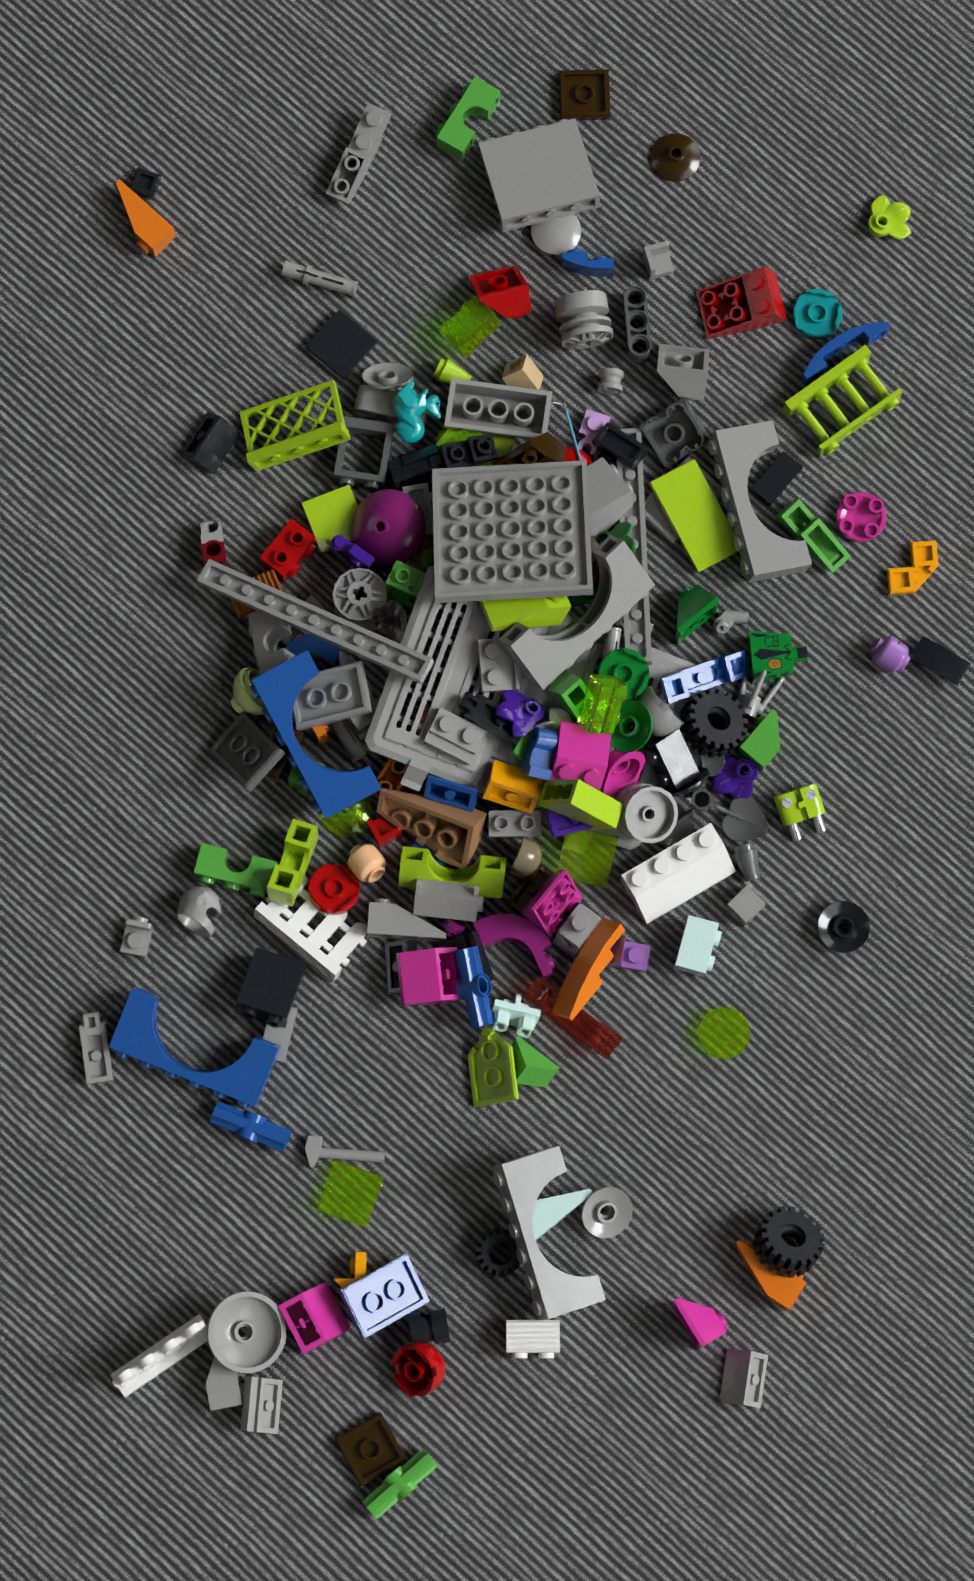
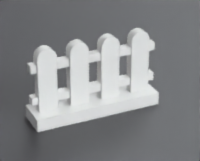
M304 875L297 896H301L305 902L295 914L287 909L288 905L268 900L267 897L266 902L269 904L266 905L261 902L255 908L254 917L329 980L334 982L341 973L342 967L340 965L342 964L346 967L350 962L347 957L358 944L363 948L367 943L364 939L367 935V926L364 923L358 922L349 927L344 922L347 918V912L340 915H329L315 908L309 899L308 892L305 890L308 879ZM320 912L326 918L313 930L307 924ZM281 914L288 919L287 922L280 917ZM339 928L345 935L333 947L327 940ZM300 932H304L308 938L304 937ZM322 947L326 952H328V955L322 952L320 948Z
M197 1315L110 1374L113 1379L112 1383L120 1389L125 1398L208 1342L207 1324L201 1315Z

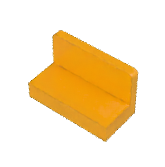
M494 760L491 775L483 791L482 798L532 814L540 798L543 779L526 775L520 772L521 768Z

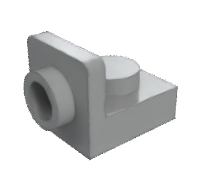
M133 916L132 920L126 919L120 952L147 958L153 931L152 924L148 923V919Z

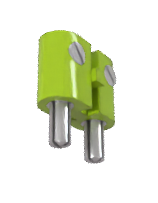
M816 783L808 784L773 797L783 827H789L793 841L802 839L797 823L808 818H813L817 833L826 831L821 814L825 813V809Z

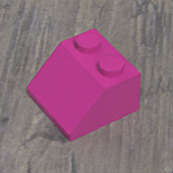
M560 720L557 730L558 745L550 770H552L550 780L579 779L593 788L601 790L608 767L611 730Z

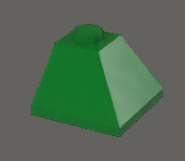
M699 584L694 588L687 587L678 595L680 599L677 603L674 642L677 645L717 612L720 600Z

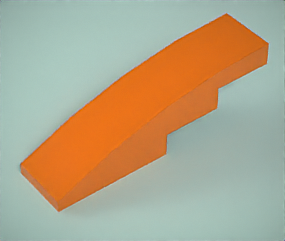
M603 918L589 936L574 960L560 989L552 1010L554 1015L572 1021L602 985L603 981L599 974L614 957L610 948L625 931L621 923Z

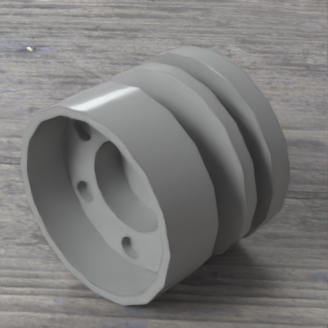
M578 291L564 295L555 301L557 321L562 323L559 327V334L562 335V347L566 349L592 348L607 343L613 338V329L610 327L611 319L605 316L609 313L606 293L603 291Z
M363 568L348 570L342 574L334 584L333 590L336 616L367 630L378 625L386 615L388 605L385 583L380 576L369 569ZM360 592L364 593V597H361L359 601L356 600L355 595L359 596Z

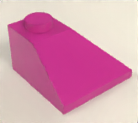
M680 1298L675 1299L670 1304L698 1350L727 1332L725 1326L728 1324L720 1311L715 1313L713 1308Z

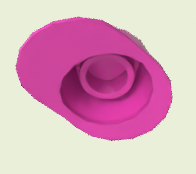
M614 749L609 754L608 767L605 773L606 780L602 793L615 799L618 792L626 785L636 783L644 767L645 756L638 751L622 752Z

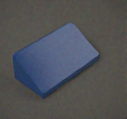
M428 775L423 798L473 812L478 801V789Z

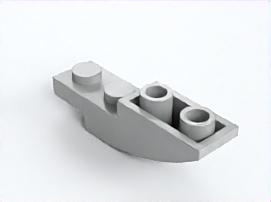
M370 103L367 104L348 148L346 147L326 191L327 195L347 204L351 202L381 144V137L392 115L390 112Z

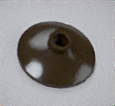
M673 133L661 137L654 144L651 151V164L654 171L661 178L668 181H684L693 176L700 165L701 155L697 144L683 134ZM673 151H678L681 155L679 157H674L671 153Z

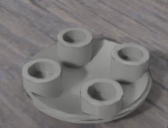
M575 214L533 224L531 226V235L535 245L542 250L543 254L547 256L562 255V253L574 249L579 244L581 225Z

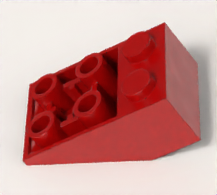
M766 267L755 269L696 291L708 339L761 329L787 320L776 272Z

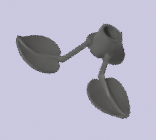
M689 741L687 747L697 768H707L710 772L709 777L719 774L724 767L725 756L717 757L716 755L714 758H708V753L701 756L698 754V748L694 751L689 748L692 745ZM705 780L700 785L699 790L693 793L691 798L693 805L690 806L686 813L684 808L677 803L678 818L675 828L664 840L656 843L674 845L691 835L695 830V825L688 817L696 809L707 811L713 807L727 814L722 822L723 830L730 839L737 842H746L766 835L768 824L760 807L749 799H734L730 805V810L714 803L713 795L705 790Z

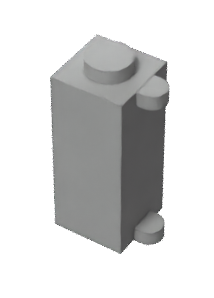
M417 878L413 915L476 922L477 912H482L484 896H479L480 885Z

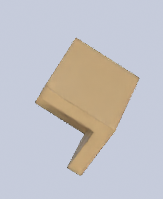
M526 354L506 363L502 379L508 386L540 390L543 374Z

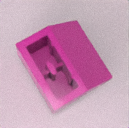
M457 947L432 948L396 954L402 1006L447 1004L462 1000L457 992V981L460 978L455 955Z
M327 1282L307 1290L278 1306L304 1355L351 1330Z

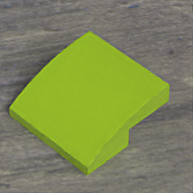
M350 485L302 502V507L311 526L312 533L316 537L321 554L330 551L329 543L336 535H341L350 542H354L352 523L358 505Z

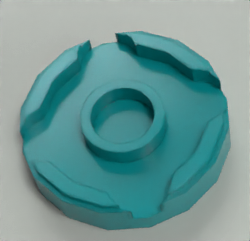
M811 289L800 295L792 310V321L796 329L803 336L811 339H824L833 335L839 328L843 318L840 302L831 292L823 289Z

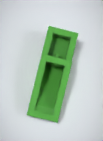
M800 499L792 500L775 516L796 541L806 540L809 554L830 573H834L851 557L819 518H815Z

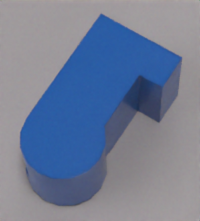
M539 727L533 730L520 772L550 781L552 770H550L558 745L557 732Z

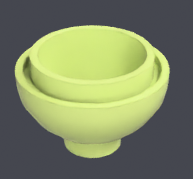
M243 668L234 679V697L231 698V705L239 714L242 712L246 714L248 712L254 715H264L262 709L266 708L261 698L256 700L250 689V686L253 685L252 678L258 676L257 669Z

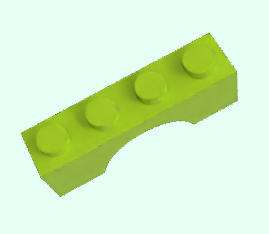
M403 846L398 887L416 889L418 878L480 885L479 896L502 898L507 858L480 855L478 860L466 870L451 869L437 863L429 849Z

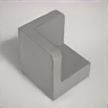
M668 241L644 247L642 257L649 280L674 274V268L669 255Z
M750 883L726 906V909L743 926L765 906V902L752 890L753 886Z

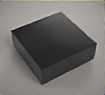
M137 167L130 189L138 196L154 200L162 178L161 174Z

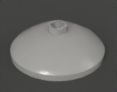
M256 1292L232 1294L215 1307L207 1325L209 1348L216 1360L229 1370L239 1373L261 1371L270 1366L283 1350L286 1341L284 1316L279 1307L265 1295ZM241 1327H244L246 1330V1334L243 1337H240L238 1334V1330Z

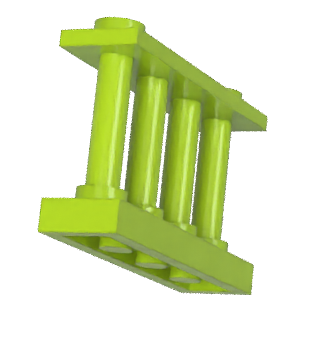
M866 345L784 403L783 411L788 417L794 413L800 415L822 444L818 446L816 452L819 457L824 453H827V455L833 453L839 448V442L885 409L889 412L900 403L899 399L902 395V390L899 388L890 394L868 366V360L872 352ZM854 370L862 373L882 399L874 407L870 408L849 382L848 375ZM835 384L844 390L862 413L860 417L851 423L828 395V389ZM812 400H820L842 428L832 437L827 434L809 411L808 403Z

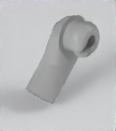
M725 610L715 619L713 628L718 634H725L734 623L748 624L749 612Z

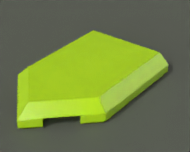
M485 1025L478 1043L475 1047H472L468 1054L474 1107H484L519 1099L513 1047L489 1025Z

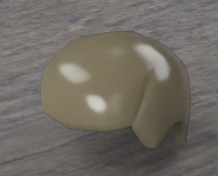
M523 836L522 842L519 843V852L510 870V873L518 878H524L533 874L539 867L542 858L540 846Z

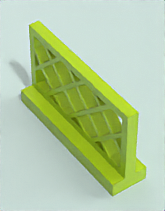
M334 380L240 412L248 453H246L247 462L256 471L351 440L349 430L345 426L337 385ZM331 390V397L327 404L318 401L322 392ZM305 398L309 400V403L304 411L301 412L294 407L298 400ZM315 404L323 407L317 420L308 416ZM280 406L286 408L280 420L271 417L275 408ZM329 411L335 413L337 422L329 425L322 423ZM291 412L300 415L294 427L285 424ZM258 414L262 416V419L255 429L249 425L248 417ZM305 419L314 423L309 432L302 433L299 431ZM268 420L277 424L270 436L261 432ZM282 427L291 431L287 439L282 441L275 439ZM260 435L266 438L267 441L264 446L255 450L254 442Z

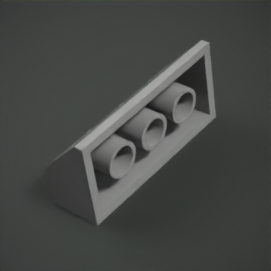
M451 378L444 428L525 439L535 438L546 433L548 430L552 391Z

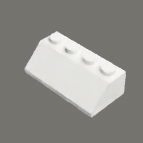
M710 823L622 874L620 881L645 923L648 924L736 873V870L724 843Z

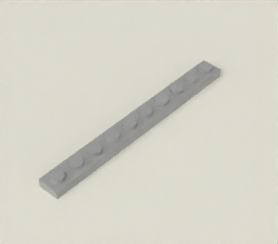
M641 428L620 429L642 443ZM643 459L634 470L617 460L619 477L623 481H628L634 491V494H632L633 506L619 521L620 523L628 522L632 524L628 536L636 544L633 554L648 574ZM648 593L645 598L632 606L629 613L624 616L625 648L637 651L645 658L648 665H652Z
M211 559L208 560L197 579L198 584L419 684L424 682L434 664L433 659Z

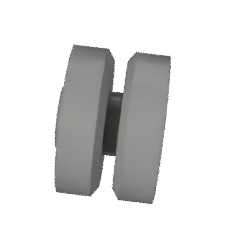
M636 782L626 785L615 797V800L624 804L620 814L621 818L616 828L620 833L631 839L645 843H656L669 836L677 824V803L672 795L661 787Z

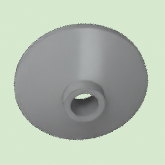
M398 363L376 364L368 367L362 373V380L368 386L390 391L405 386L413 379L412 370Z
M616 1187L599 1188L591 1193L583 1204L581 1211L583 1225L589 1233L596 1237H614L628 1226L632 1217V1203L627 1194ZM607 1206V1210L604 1213H600L601 1209Z

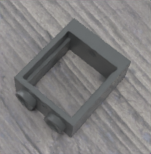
M344 416L345 426L349 430V434L384 439L385 443L379 475L343 470L347 441L340 443L334 470V481L339 482L338 484L341 486L350 485V487H353L354 485L364 486V489L370 491H378L379 488L385 489L389 467L388 461H390L395 431L394 424Z

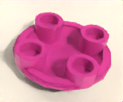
M866 492L846 495L836 511V524L840 532L846 538L856 542H867L876 538L883 531L886 524V510L883 501Z

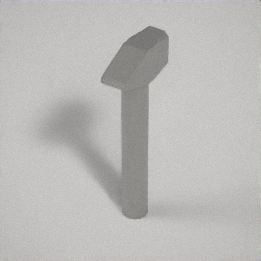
M306 1136L305 1152L312 1169L319 1158L384 1163L385 1152L322 1148L323 1137Z

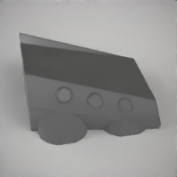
M682 397L639 425L666 468L700 448L710 438L685 397Z

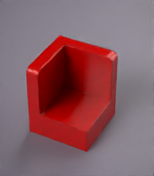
M383 816L374 821L372 819L367 820V827L379 849L402 837L400 827L397 828Z

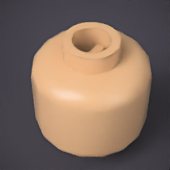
M358 844L351 849L347 862L348 867L360 881L372 883L384 875L386 859L374 845Z

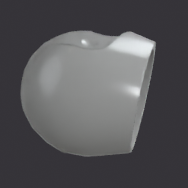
M203 886L193 887L187 890L180 898L176 916L188 929L202 937L209 938L215 930L208 917H220V899L210 888Z

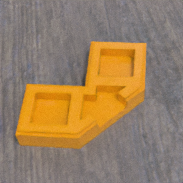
M936 540L910 542L912 567L887 569L889 595L915 594L938 567Z

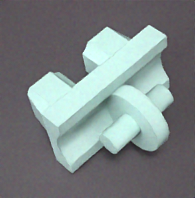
M515 994L513 1001L495 999L491 1009L494 1022L492 1028L493 1030L503 1032L507 1030L508 1025L516 1026V1034L518 1036L529 1038L540 1018L541 1010L530 1008L528 1004L521 1003V995Z

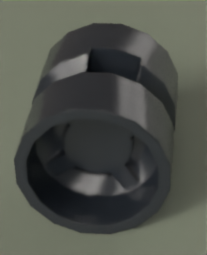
M445 1308L430 1310L428 1315H425L423 1311L408 1314L412 1343L423 1342L429 1344L430 1341H433L437 1345L450 1342Z

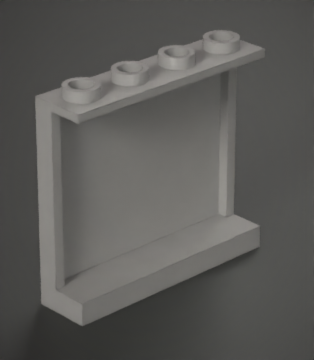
M575 118L570 120L562 119L546 126L538 125L527 131H515L507 136L488 138L478 143L479 157L482 158L500 215V225L503 232L600 207V194Z

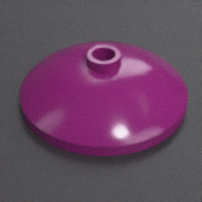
M385 489L372 493L361 502L353 518L352 535L354 543L374 557L373 563L376 565L392 567L396 560L402 563L407 562L418 552L425 537L426 525L424 514L418 503L402 491ZM383 522L385 529L380 531L379 525Z

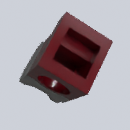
M221 520L200 522L204 567L209 559L228 567Z

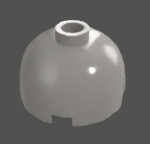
M649 686L636 699V701L644 704L651 713L653 720L652 735L656 737L668 735L681 728L684 724L675 710L666 704L665 699L653 687Z

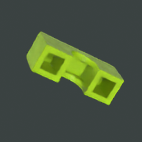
M296 819L292 820L284 841L285 846L280 864L275 865L267 886L268 900L293 907L318 841V826Z

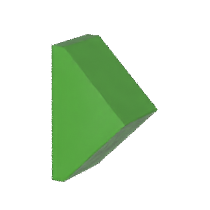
M517 1036L511 1045L513 1047L517 1084L547 1087L560 1067Z

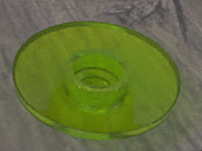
M366 797L351 805L349 813L345 814L340 811L328 818L321 814L324 826L331 833L342 837L359 834L367 827V820L371 819L372 806L369 798Z

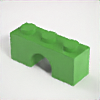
M474 77L471 84L469 82L465 84L461 91L462 98L459 103H454L448 112L449 119L445 124L441 123L435 133L437 147L463 161L475 142V131L468 128L464 121L473 115L489 120L501 100L500 90L477 77Z
M205 843L201 844L194 869V875L199 878V882L207 885H213L214 882L224 884L223 888L236 892L239 891V888L249 890L250 895L264 898V895H268L267 886L274 867L278 864L277 861L252 855L250 865L245 871L232 872L226 866L229 854L227 849Z

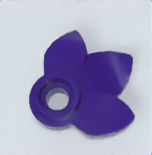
M515 690L504 691L502 696L505 701L498 706L495 715L513 722L512 734L514 737L530 734L534 729L535 723L539 722L544 715L543 706L535 699H527L521 692Z
M725 756L724 767L713 779L711 791L717 794L731 793L732 800L736 798L749 799L753 793L752 782L758 776L757 764L749 758L738 760L732 756ZM744 766L749 768V772L746 775L741 774V769Z

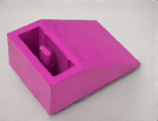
M561 869L553 872L521 913L525 919L536 924L551 938L554 933L559 931L569 914L581 903L583 897L568 871Z

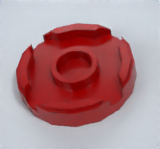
M325 864L318 868L310 878L308 885L309 899L314 907L322 913L329 915L344 914L351 910L358 901L360 893L359 880L344 865Z

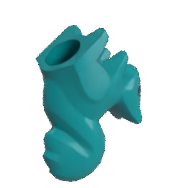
M413 380L408 382L392 398L394 413L399 420L396 424V433L405 443H415L424 436V424L419 418L424 412L435 420L441 418L439 413V397L432 395L426 399L427 388L419 394L413 390L415 385Z

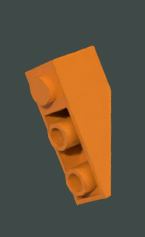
M744 1239L743 1243L738 1240L734 1246L764 1296L783 1309L791 1310L807 1283L802 1280L804 1275L798 1277L796 1273L793 1278H788L787 1273H784L783 1276L777 1275L778 1270L776 1269L770 1272L767 1269L769 1265L767 1263L762 1265L759 1261L761 1254H755L754 1250L757 1246Z

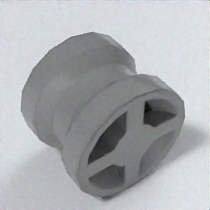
M617 368L600 369L599 377L601 378V383L598 384L597 391L606 395L621 394L623 391L621 380L624 377V371Z

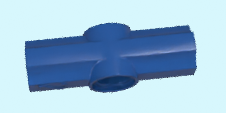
M478 946L455 950L460 978L457 981V992L459 997L465 1000L470 1027L475 1028L493 1024L488 998L492 985L488 975L483 973Z
M219 1101L210 1119V1123L232 1131L242 1139L256 1144L259 1142L281 1152H284L292 1133L291 1130L266 1121L267 1119L248 1110H239Z

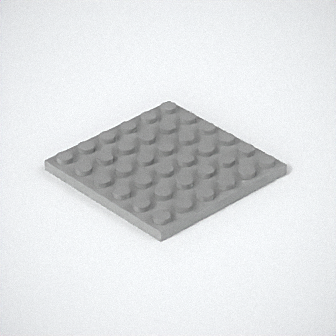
M587 460L432 469L436 603L593 595Z

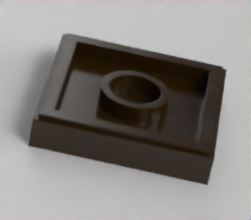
M609 69L559 70L560 120L574 118L576 120H610Z
M381 1412L334 1439L360 1486L365 1485L408 1460Z

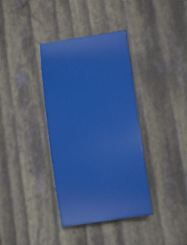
M571 249L566 253H562V267L590 276L608 277L614 275L613 258L607 259L605 256H599L588 261L587 251L581 252L580 249Z

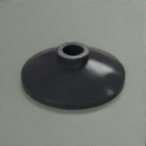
M699 767L700 775L679 789L664 790L669 792L672 797L681 795L684 798L692 797L693 793L698 790L697 788L708 778L710 772L705 767Z
M848 901L832 903L823 910L819 917V937L825 946L835 952H853L863 946L869 936L870 922L868 916L855 903ZM840 924L847 926L846 933H841L838 930Z

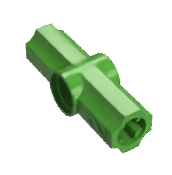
M423 1448L405 1465L399 1466L382 1481L383 1484L369 1494L362 1503L378 1519L396 1502H401L418 1487L417 1484L432 1473L438 1465Z

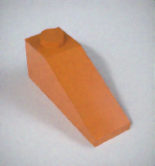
M119 179L116 182L118 193L136 237V245L145 254L151 253L156 258L176 237L175 229Z

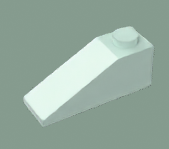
M586 1189L537 1200L532 1217L535 1241L585 1202L587 1197L593 1193L592 1190Z

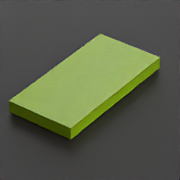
M695 459L649 483L697 573L739 552L734 546L735 533L732 527H730L724 512Z

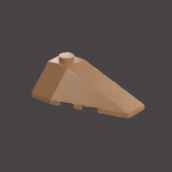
M386 788L380 790L376 811L397 828L400 827L401 830H407L417 838L416 842L421 846L425 844L435 851V856L441 861L464 870L468 868L483 835L487 813L477 809L470 812L425 799L421 795Z

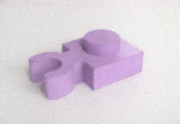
M587 409L579 430V435L585 438L578 443V449L582 450L584 446L591 447L590 457L593 458L597 447L593 445L592 440L607 422L610 423L611 417Z

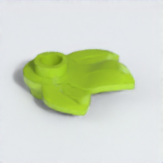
M881 195L873 201L870 208L872 216L868 221L869 231L872 235L876 237L889 235L895 239H903L911 234L909 227L904 224L911 213L908 205L900 202L891 204L885 195Z

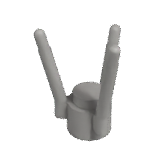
M762 670L753 693H747L746 697L744 695L747 677L741 678L737 700L741 703L738 705V708L740 710L744 708L746 712L744 716L756 719L757 715H762L766 705L784 682V677L779 678L761 703V698L758 697L767 671Z

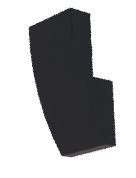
M492 434L468 437L465 441L441 444L439 447L444 468L472 467L498 458Z
M922 636L910 656L916 663L928 668L936 675L957 686L971 665L965 659L925 636Z

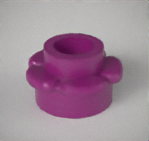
M446 919L441 922V925L444 927L442 931L447 936L455 939L457 936L464 935L463 931L466 925L463 921Z

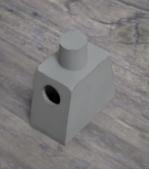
M579 903L557 932L553 944L574 959L603 918L584 904Z

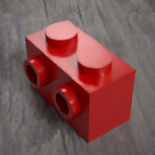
M291 519L260 556V563L269 571L274 569L276 576L283 582H286L289 577L292 579L301 569L300 563L304 558L309 559L317 549L315 546L317 544L316 537Z

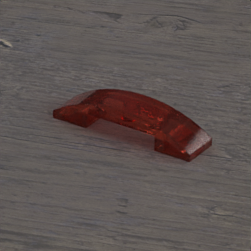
M539 975L524 997L561 1028L608 1060L623 1038L583 1009L579 1011L572 1021L554 1015L552 1010L560 990Z

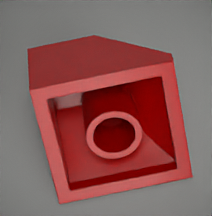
M516 265L468 275V281L479 301L504 317L521 318L525 314L532 313L528 284Z

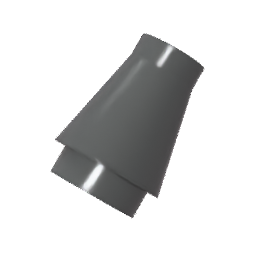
M751 842L734 847L735 854H733V857L744 876L745 882L759 879L758 849L754 847V843Z

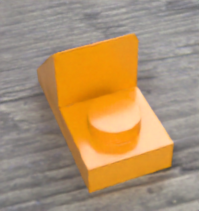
M356 1252L355 1258H350V1274H355V1279L334 1278V1281L341 1288L366 1275L367 1253Z

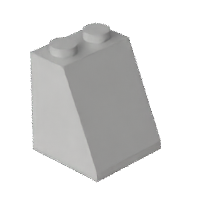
M603 457L587 466L590 536L593 535L594 538L600 532L607 531L633 506L632 494H634L632 486L628 481H623L619 477L616 467L613 464L609 465Z

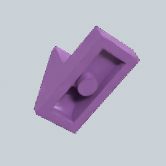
M619 938L610 948L614 957L607 966L646 973L651 946L628 942L626 938Z

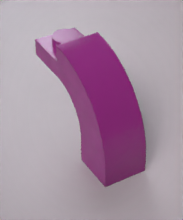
M495 914L472 923L474 931L478 930L484 949L501 942L518 943L531 954L542 980L552 976V969L555 968L554 962L549 953L544 954V951L551 948V942L546 934L533 922L517 915Z

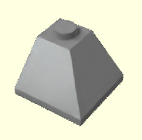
M659 344L657 372L679 397H685L687 400H704L708 376L709 349Z

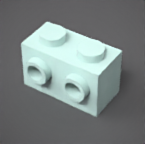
M691 915L688 916L674 969L702 977L705 976L706 971H712L715 956L711 955L713 946L718 947L722 931H718L719 923Z

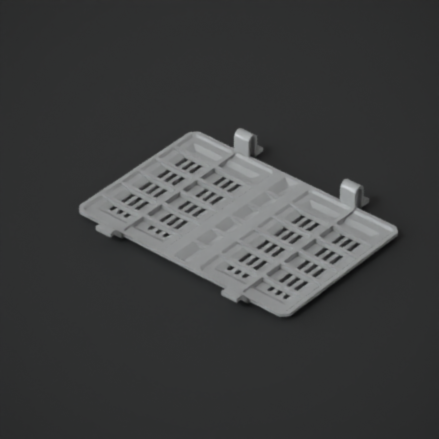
M433 565L428 567L400 642L401 645L422 654L428 637L433 639L427 656L430 658L433 656L438 641L442 643L436 662L430 669L432 673L425 692L420 691L422 684L416 683L415 689L410 688L412 680L390 671L364 741L369 751L408 765L400 781L402 786L420 792L421 786L429 773L445 780L476 788L478 793L483 794L491 775L494 760L519 768L522 767L523 762L510 754L513 749L511 745L487 731L472 759L471 765H467L422 742L440 707L457 716L460 714L465 715L466 712L458 707L464 693L468 692L470 686L474 687L472 693L474 696L479 693L481 689L480 676H478L477 681L472 680L478 665L476 641L487 639L491 630L479 601L456 602L455 609L450 608L452 602L445 605L435 602ZM462 605H466L465 613L460 611ZM441 610L443 613L436 632H430L437 612ZM451 614L452 618L450 624L448 626L445 637H443L440 634L442 632L447 615ZM567 614L561 625L530 629L534 634H555L569 628L579 618ZM459 617L462 619V621L459 626L455 640L453 641L450 639V637L452 635L457 618ZM650 623V628L652 632L654 624ZM508 630L494 631L492 639L499 638L500 634L504 635ZM605 634L600 636L588 651L583 652L570 668L565 669L580 677L586 687L589 685L593 671L598 672L599 666L596 665L598 658L602 659ZM621 635L620 649L625 648L624 635ZM447 645L452 646L444 668H441L440 665ZM651 647L652 665H648L650 678L653 679L651 687L665 698L662 688L661 690L657 689L660 678L696 664ZM518 666L520 689L515 691L521 692L527 699L537 700L544 709L542 719L536 722L535 726L542 722L550 721V708H562L558 705L547 687L542 690L530 683ZM437 673L442 674L435 695L431 696L430 692ZM598 673L590 692L596 702H598L596 693L600 684L598 682ZM504 691L483 693V696L488 698L489 693L493 694L492 701L498 705L505 701L502 696ZM409 693L412 695V697L409 702L405 716L403 717L400 716V713L403 708L407 694ZM694 694L668 705L681 716V709L693 698ZM417 697L422 700L413 721L410 720V716ZM614 698L615 706L619 703V700ZM429 701L432 703L423 725L419 722L425 705ZM612 706L606 708V716H608L609 712L613 708ZM397 721L402 723L400 728L396 727ZM407 725L412 726L410 732L406 731ZM417 729L421 730L419 736L416 735ZM611 744L609 754L615 749ZM644 747L637 750L641 752L643 755L646 752ZM646 760L641 777L639 776L637 782L661 787L656 779V772L652 764ZM606 776L604 777V780H603V783H602V786H601V790H599V791H601V792L603 791V786H604V783H605V780H606ZM543 779L541 792L544 786L545 779ZM538 802L534 810L541 811V817L546 818V812L551 811L539 806ZM593 828L569 834L563 847L584 854L585 848L592 836L627 850L640 846L641 842L625 836L617 828Z

